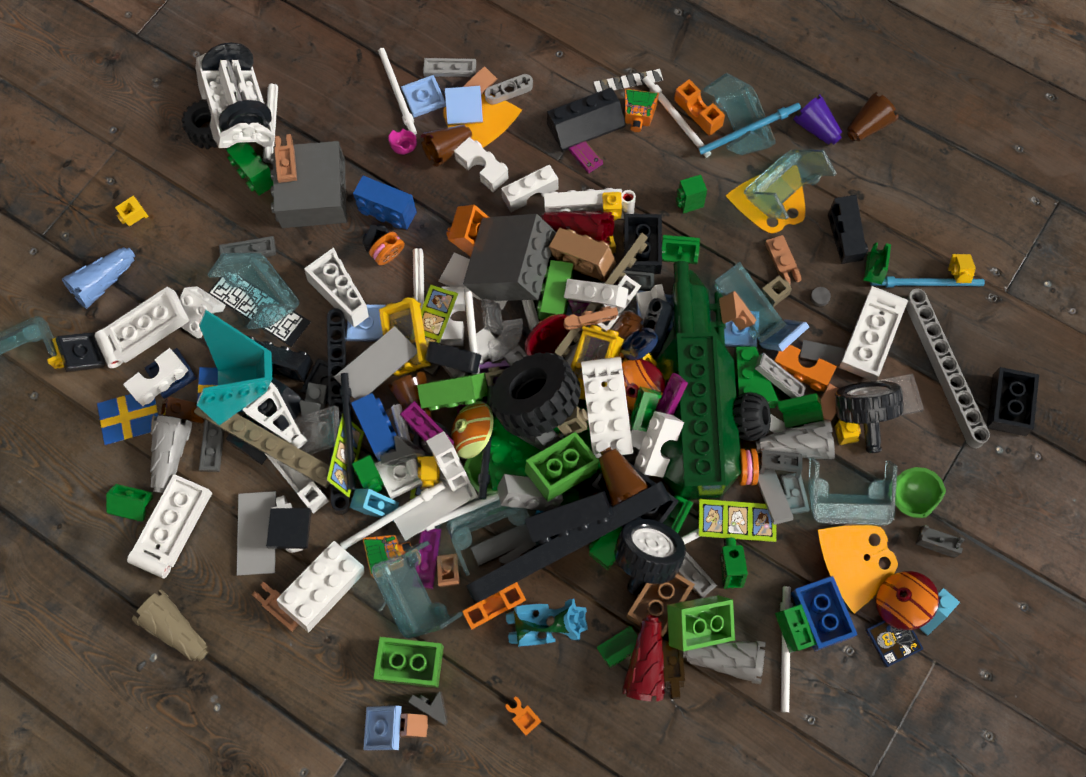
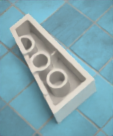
M334 248L304 268L308 282L334 308L342 310L344 318L354 328L369 317L366 303L353 284Z

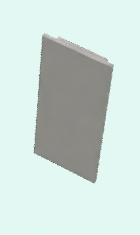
M394 326L335 375L334 378L341 384V373H348L352 397L358 400L369 395L417 354V348Z
M276 491L238 494L237 576L275 573V549H268L266 543L270 509L276 507Z

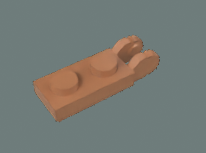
M288 134L286 137V146L281 145L282 140L280 136H275L276 147L274 148L277 180L279 183L297 181L295 151L291 134Z
M781 235L766 240L765 245L781 278L786 279L790 284V277L787 272L791 271L795 281L800 282L801 275L784 236Z
M606 306L595 313L586 311L579 317L572 314L564 319L563 326L567 330H574L583 326L587 327L615 320L618 315L617 307L611 308V306Z
M263 582L261 584L262 588L271 595L266 600L256 592L252 596L293 632L299 624L278 606L276 599L281 594Z

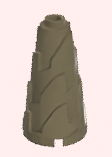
M159 590L160 596L154 593L136 611L140 616L137 618L133 615L132 621L150 634L161 639L167 645L178 650L189 660H198L200 662L208 654L206 642L191 627L187 619L180 613L177 606L168 598L169 596L163 590Z

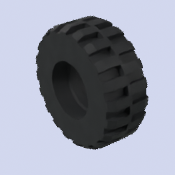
M539 352L531 356L527 355L523 359L512 363L496 379L495 385L491 389V409L504 429L511 434L524 438H530V436L538 437L543 433L553 431L557 426H561L573 414L574 408L579 403L578 398H580L581 393L580 382L563 357L549 352H545V354Z

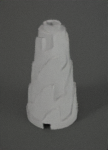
M153 416L151 423L152 458L150 467L153 492L164 493L173 474L176 475L180 457H182L184 446L189 439L192 429L191 421L186 420V423H182L180 418Z
M823 420L809 423L801 427L790 428L764 436L759 439L760 441H756L757 453H762V450L802 454V458L834 459L835 449L831 433L833 432L831 421Z
M725 642L684 651L683 658H687V662H690V664L710 668L739 679L752 681L755 684H761L762 679L756 678V676L761 677L763 673L765 650L760 649V647H765L766 642Z

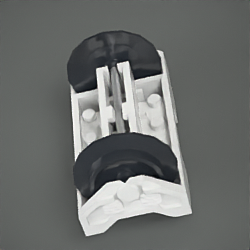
M239 43L219 44L212 47L207 53L199 56L196 60L195 69L198 87L202 99H207L213 139L217 143L218 148H228L238 142H257L264 147L273 146L275 136L270 123L272 120L271 110L264 104L252 67L254 63L253 54L249 48Z

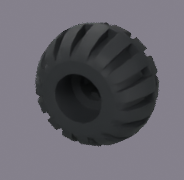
M752 392L737 396L734 402L733 414H735V423L738 424L739 438L747 441L761 439L767 435L771 425V413L767 400L762 395Z

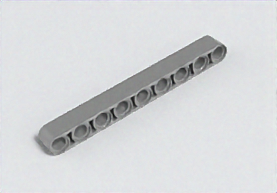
M913 289L906 298L908 300L906 309L967 444L972 448H979L990 437L988 428L926 293L921 289ZM920 314L924 315L926 319H923ZM927 331H931L934 336L929 335ZM935 348H939L942 353L937 352ZM943 365H947L950 370H946ZM950 382L956 383L957 387L952 386ZM958 399H962L965 405L961 404ZM966 416L972 418L973 423L969 422ZM974 434H978L981 437V441L977 440Z

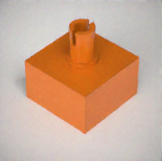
M475 205L457 207L452 226L446 231L448 240L471 257L482 218L489 216Z

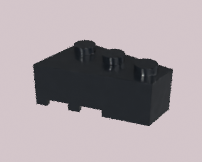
M857 195L834 198L827 216L841 264L862 261L866 253H868V246L864 239Z

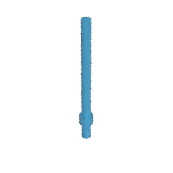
M795 103L787 108L782 107L772 115L698 148L699 152L702 155L778 119H785L789 114L800 110L801 106L799 103Z
M886 276L882 285L870 282L871 286H885L886 288H894V286H984L985 284L984 279H972V283H956L955 279L895 278L894 276Z

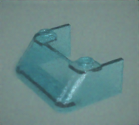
M725 73L704 88V92L714 96L715 105L719 109L726 111L734 132L766 117L753 87L728 73ZM769 124L754 131L749 130L733 140L726 148L736 154L745 155L770 148L776 144Z
M791 150L785 153L744 190V194L748 200L769 218L788 219L789 215L782 204L803 184L814 185L820 181L822 176H835L837 173L824 150Z
M222 253L207 274L209 277H223L231 287H242L257 306L258 311L246 326L248 329L271 327L293 312L299 305L298 298L269 261L259 253Z
M740 261L714 280L716 282L714 287L720 294L724 292L726 295L735 291L755 317L756 322L754 325L749 326L750 330H748L754 340L758 338L760 343H762L787 325L744 269Z
M35 316L0 332V355L26 342H37L43 339L48 353L53 357L56 356L57 353L52 340L54 337L48 323L42 317Z
M810 458L808 489L812 516L817 522L888 525L894 520L897 482L896 464L886 460L885 480H874L868 487V495L829 494L828 483L824 479L819 478L820 463L814 458Z
M497 500L447 522L448 533L466 576L470 575L460 551L471 545L472 536L470 532L505 517H508L513 525L525 524V519L530 517L526 509L501 506L500 500Z
M428 541L409 547L372 567L373 577L400 633L408 639L441 630L463 615L462 611L449 615L447 608L440 602L432 603L415 567L421 564L419 550L429 545Z

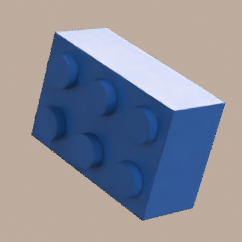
M364 175L353 192L357 207L362 214L374 216L380 222L386 221L391 223L398 229L403 228L407 230L417 213L411 194Z
M373 393L351 404L377 460L381 461L380 456L388 454L387 451L396 449L394 436L397 435L380 399H375Z
M834 576L799 587L791 593L795 605L802 604L816 641V645L812 646L814 652L852 639L858 635Z

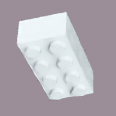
M333 541L276 599L278 606L309 633L365 574L364 566Z

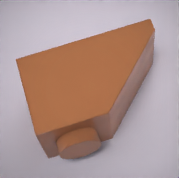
M401 714L400 737H427L428 715Z

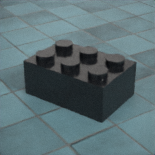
M625 214L624 256L641 233L648 237L645 242L647 244L642 254L637 253L634 257L637 259L631 269L627 267L625 271L661 274L662 214Z
M999 367L992 375L987 418L988 429L1027 436L1034 430L1039 374Z

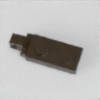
M662 640L665 688H670L671 699H680V687H684L685 682L683 651L670 647L669 640Z

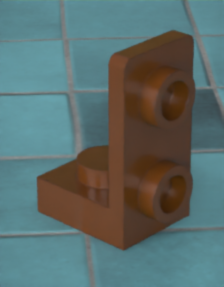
M168 397L162 402L160 416L180 418L200 424L204 422L202 417L194 413L197 408V403L173 397Z

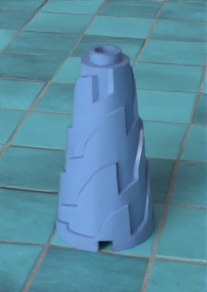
M123 247L103 258L95 260L87 266H82L63 277L62 281L69 292L75 295L74 298L87 309L130 267V264L135 261V254L130 248L126 249Z

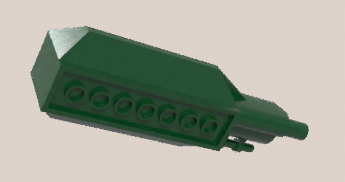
M678 261L673 264L674 284L671 291L672 305L674 307L672 316L673 328L659 354L656 367L662 373L666 385L672 373L681 376L688 384L673 414L684 422L678 440L666 441L660 450L663 455L670 459L662 479L675 495L686 500L720 499L741 475L739 430L737 428L738 424L734 420L735 414H733L734 402L736 401L734 359L725 346L724 329H726V323L723 324L719 302L722 293L716 291L714 293L715 304H710L709 290L704 286L698 275L689 270L688 262ZM710 311L715 312L716 321H711Z

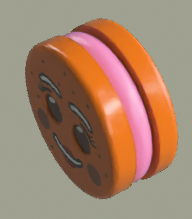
M389 232L373 244L369 254L378 265H385L403 250L405 243L396 232Z
M740 449L741 475L738 477L739 485H757L759 477L756 449Z

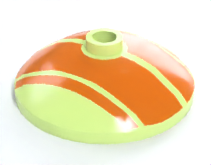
M480 401L468 404L455 418L451 430V439L454 441L453 446L459 457L465 459L473 458L487 445L494 424L492 410L487 404Z

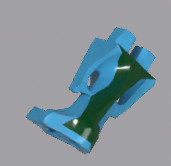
M574 599L567 600L565 606L559 609H549L548 604H530L513 607L514 611L506 613L507 623L515 624L516 632H509V643L518 644V647L555 642V638L552 636L554 632L565 634L572 640H580V633L588 630L585 617L587 609L586 607H576ZM536 610L539 611L538 617L533 615V612ZM551 616H553V624L547 625L546 622L549 620ZM539 632L546 633V637L542 639L538 638L537 635Z

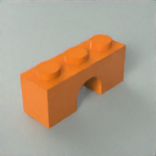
M690 79L676 88L674 101L709 136L723 126L725 114L714 103L707 106L701 98V90Z
M792 345L778 352L774 362L800 383H806L816 391H825L837 366L819 358L815 366L811 368L803 367L798 361L801 349Z
M516 582L462 612L472 630L526 601V598Z

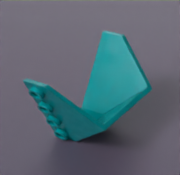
M205 309L199 322V327L218 369V386L203 388L197 401V406L216 424L221 425L266 393L272 381V352Z

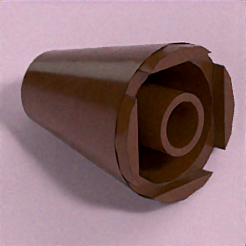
M875 92L867 100L847 128V135L851 140L861 141L898 120L899 115L895 116L894 114L896 108L884 95L879 97L877 96L878 92Z
M465 125L424 132L421 135V138H424L421 145L428 160H433L435 162L433 165L438 167L455 154L454 150L465 140L472 137V132Z
M418 372V377L411 375L393 381L392 385H388L403 410L414 401L421 408L417 385L427 383L425 372ZM421 408L431 418L429 408Z
M609 447L600 452L602 456L598 459L612 506H616L649 488L647 483L617 449L612 450Z

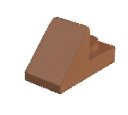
M735 291L719 298L723 324L733 321L739 330L754 325L756 322L755 317Z
M457 553L437 556L438 586L442 588L461 585Z

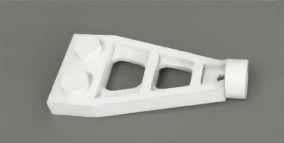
M272 382L266 393L242 409L249 417L293 446L301 448L307 442V439L300 433L278 389ZM268 398H271L277 407V411L271 417H266L258 411V406ZM280 415H284L289 422V427L284 431H281L273 424V421Z

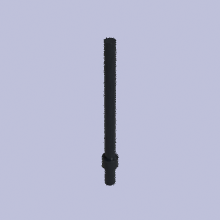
M341 373L340 397L342 398L347 485L348 490H355V469L352 465L354 463L350 406L352 391L349 388L348 373Z
M494 385L488 386L487 405L490 408L491 389ZM492 434L482 451L481 474L478 475V483L480 484L478 498L483 500L487 498V487L490 484L489 463Z

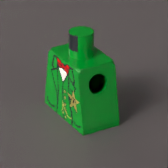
M729 537L724 539V547H722L720 554L723 588H743L748 575L744 549L742 545H736L735 538Z

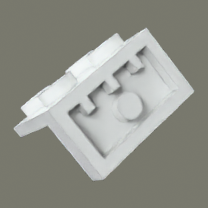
M197 286L184 288L179 300L189 322L181 327L195 337L201 338L203 334L199 327V322L205 309L214 314L216 312H223L226 305Z

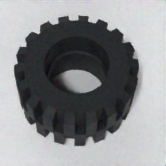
M199 100L198 103L195 101L183 113L184 117L181 120L183 129L195 146L198 145L202 149L204 147L210 149L212 146L216 148L217 143L213 139L210 126L200 128L203 123L211 121L207 100Z

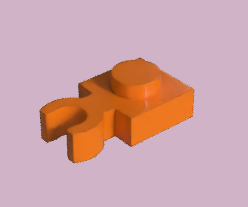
M514 697L517 707L510 708L508 704L505 706L510 713L516 714L512 720L527 736L542 721L528 705L523 709L520 699Z

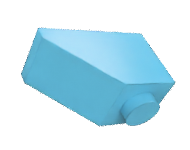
M355 489L350 508L366 515L382 518L397 509L399 502L370 489Z
M944 588L938 591L939 607L935 616L929 623L919 628L927 636L960 603Z

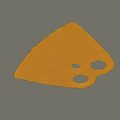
M485 92L481 95L483 123L448 125L446 107L444 108L443 114L448 128L459 125L469 127L472 132L471 139L478 141L482 147L487 146L499 137L522 111V109L507 101L497 104L487 103Z
M797 166L780 168L758 175L742 183L726 195L738 210L768 233H777L783 230L785 225L798 224L805 218L804 193ZM778 204L779 209H774L773 205ZM795 208L798 211V216L796 218L788 217V209ZM769 217L777 218L778 225L775 227L768 226L767 219Z
M852 525L818 530L819 540L829 574L834 576L843 600L855 614L877 594L882 583L895 573L898 567L895 554L888 549V538L881 527ZM873 533L878 534L880 537V543L877 546L870 545L868 540L869 536ZM865 554L870 555L869 561L864 560ZM881 557H887L890 560V567L886 570L881 569L879 566Z

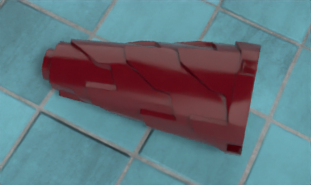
M562 211L545 212L541 215V218L555 232L559 228L571 229L578 235H587L597 242L604 241L608 245H610L611 241H608L607 238L613 236L614 215H611L612 212Z
M646 615V618L642 619L640 632L638 633L622 687V694H626L629 698L651 701L652 696H657L656 701L664 699L662 621L659 620L658 616Z

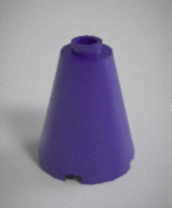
M820 94L800 111L801 114L799 116L796 115L793 118L795 123L828 145L830 143L834 145L842 138L840 136L842 131Z

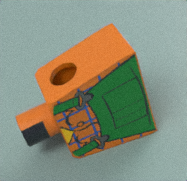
M625 89V123L631 124L633 132H640L642 126H650L658 104L659 93Z
M395 535L363 538L370 573L374 579L402 567V556L413 553L411 543L399 544Z

